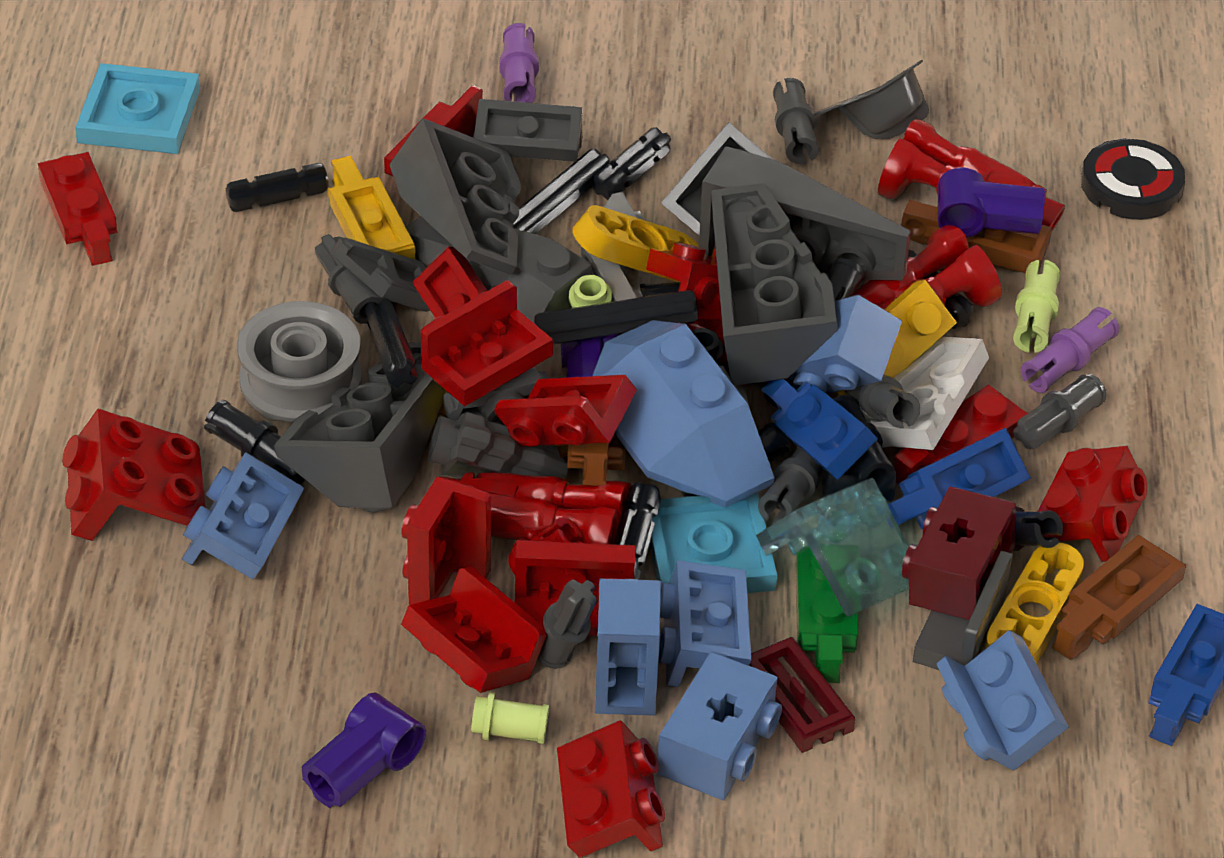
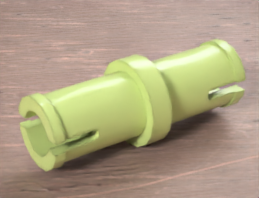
M1035 260L1028 265L1024 289L1017 295L1015 311L1018 316V322L1013 340L1015 345L1024 352L1030 351L1032 338H1036L1035 353L1045 349L1049 340L1050 322L1056 318L1058 313L1059 301L1056 296V288L1060 279V270L1055 263L1049 260L1044 261L1042 274H1038L1039 260Z

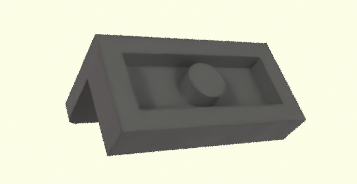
M479 99L474 138L508 151L510 157L577 162L578 151L582 147L583 139L582 107Z
M1000 551L970 620L931 610L915 644L912 662L939 670L936 663L945 656L965 666L982 652L986 643L987 632L1005 600L1013 554Z

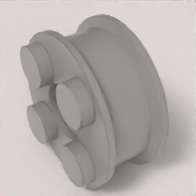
M286 302L260 311L246 322L237 340V353L242 365L239 381L244 398L268 420L294 422L296 418L308 410L315 411L319 415L333 405L331 399L333 393L342 387L352 390L361 385L362 374L358 361L361 347L357 327L341 311L316 302Z

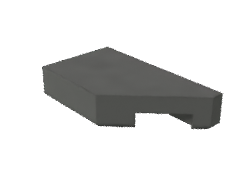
M340 237L331 249L332 255L381 298L425 312L429 309L413 285V281L425 270L423 262Z

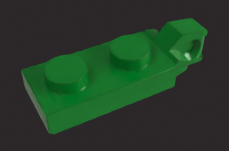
M797 545L795 562L797 643L803 651H815V666L828 683H840V667L843 663V652L855 653L858 642L855 547Z

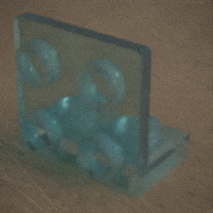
M873 478L805 505L756 535L766 556L789 547L793 556L811 548L847 616H852L909 590V579L902 577L903 560L909 545Z

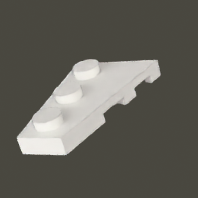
M941 337L907 369L894 377L902 385L903 390L913 394L920 403V415L917 421L910 427L905 422H903L904 428L902 429L893 427L887 420L871 418L860 407L867 422L872 423L878 428L883 439L882 448L890 446L927 450L935 448L989 359L983 339Z

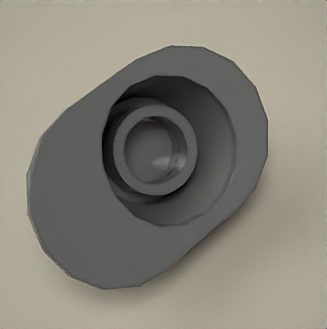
M923 60L918 61L882 86L814 113L815 116L838 108L864 135L875 139H890L901 135L906 131L911 121L914 119L923 120L929 114V107L914 72V68L921 64Z

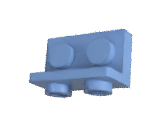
M245 452L232 471L222 466L208 488L205 496L214 500L209 510L200 506L185 529L183 536L190 539L191 543L182 560L192 565L202 550L249 578L254 579L268 558L304 487Z
M677 560L669 583L661 582L660 618H664V627L660 631L658 662L666 663V685L679 687L686 668L700 669L710 652L749 666L751 662L746 570Z
M1011 630L1007 631L965 666L948 656L943 657L936 663L946 683L942 687V692L949 704L961 714L968 728L964 731L965 740L974 753L983 760L987 761L991 758L1014 771L1069 728L1024 639Z

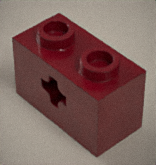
M949 486L939 507L932 506L929 509L924 521L923 536L918 545L911 544L906 551L902 565V577L909 579V605L970 620L1000 551L1012 553L1015 547L1016 503Z

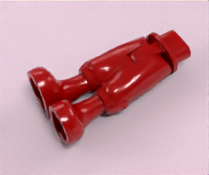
M914 119L907 127L904 138H899L886 161L878 184V195L889 200L896 199L905 192L911 183H922L936 188L938 194V182L941 176L954 168L973 169L982 175L985 182L1038 188L1044 187L1036 185L1026 176L985 155L976 148L957 147L940 136L931 124L920 119ZM1044 188L1045 201L1042 225L1050 227L1053 231L1063 215L1065 205L1046 197L1047 189Z
M945 225L930 235L927 247L914 258H908L906 275L903 280H869L858 288L853 295H860L884 310L913 283L926 280L944 306L946 298L963 292L975 305L988 307L1001 298L1002 288L998 274L984 250L978 245L969 248L966 235L961 229L953 225ZM936 271H939V274H937L936 276H934V277H931V276H930V277L924 279V278L927 277L928 275H930V274H932V273H934V272H936Z
M466 472L461 479L440 476V478L469 485L490 494L491 536L514 540L523 538L530 540L554 524L558 518L566 517L579 528L583 539L580 540L581 542L614 545L623 511L628 509V505L625 503L629 488L632 486L629 482L617 480L606 481V484L601 486L570 485L567 480L557 476L495 472L480 473L476 477L474 472Z

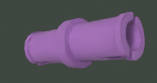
M523 23L511 24L504 30V52L499 59V68L502 77L505 79V101H512L513 93L514 102L533 103L536 98L534 78L539 72V58L534 52L535 34L532 28L529 27L526 30L525 37V24Z
M1097 307L1071 329L1064 328L1059 330L1050 339L1049 346L1031 360L1022 364L1021 375L1023 380H1028L1041 370L1043 374L1031 383L1029 387L1038 393L1046 392L1052 384L1070 370L1078 371L1086 366L1093 352L1107 341L1115 338L1119 333L1118 321L1114 318L1102 329H1099L1097 325L1112 313L1103 307Z

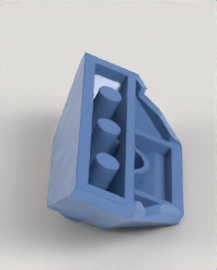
M652 320L605 342L593 376L626 375L637 389L624 414L623 420L618 425L614 434L648 478L686 493L709 497L710 502L725 508L774 483L775 477L748 403L686 324Z

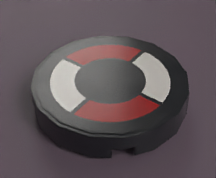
M1127 138L1106 141L1091 149L1083 161L1081 188L1085 195L1097 207L1099 206V201L1111 207L1110 213L1115 216L1140 220L1162 216L1171 210L1172 204L1177 201L1179 203L1183 196L1185 169L1174 154L1160 145L1145 140Z

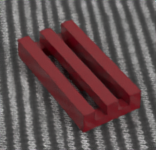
M793 637L751 653L749 666L777 676L775 702L782 705L779 723L802 753L813 749L814 740L819 739L822 744L833 740L834 732L840 730L843 736L854 731L855 716ZM783 657L827 713V717L823 718L805 695V689L795 677L790 676L778 658Z

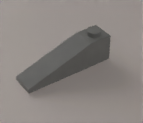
M422 118L389 164L401 198L466 259L511 275L517 267L518 233L513 229V224L519 217L520 207L516 206L514 202L520 193L521 182L509 152Z
M421 342L408 343L415 360L414 367L418 375L412 385L403 382L399 388L390 385L382 363L379 362L367 371L368 382L352 390L342 387L331 395L333 405L319 415L311 410L303 413L294 420L274 445L278 458L338 507L362 508L366 512H380L392 509L413 481L446 391L422 370Z

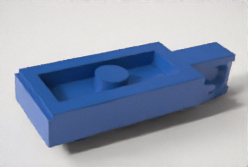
M780 379L769 381L761 389L779 408L770 417L775 422L774 425L836 480L878 439L867 426L815 384L811 386L805 381L795 390L787 381Z
M1004 428L910 474L908 479L899 483L904 497L878 509L877 512L887 531L914 517L922 530L929 509L932 506L939 507L949 486L995 497L1031 479L1007 429Z
M1196 604L1154 677L1148 703L1158 708L1154 714L1155 722L1149 735L1150 738L1172 746L1182 731L1186 719L1200 724L1204 715L1207 716L1224 686L1223 613L1200 604Z

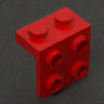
M98 408L80 434L73 435L66 444L62 463L68 472L65 506L67 509H70L71 535L93 541L119 505L188 526L200 506L206 508L200 448L192 439Z

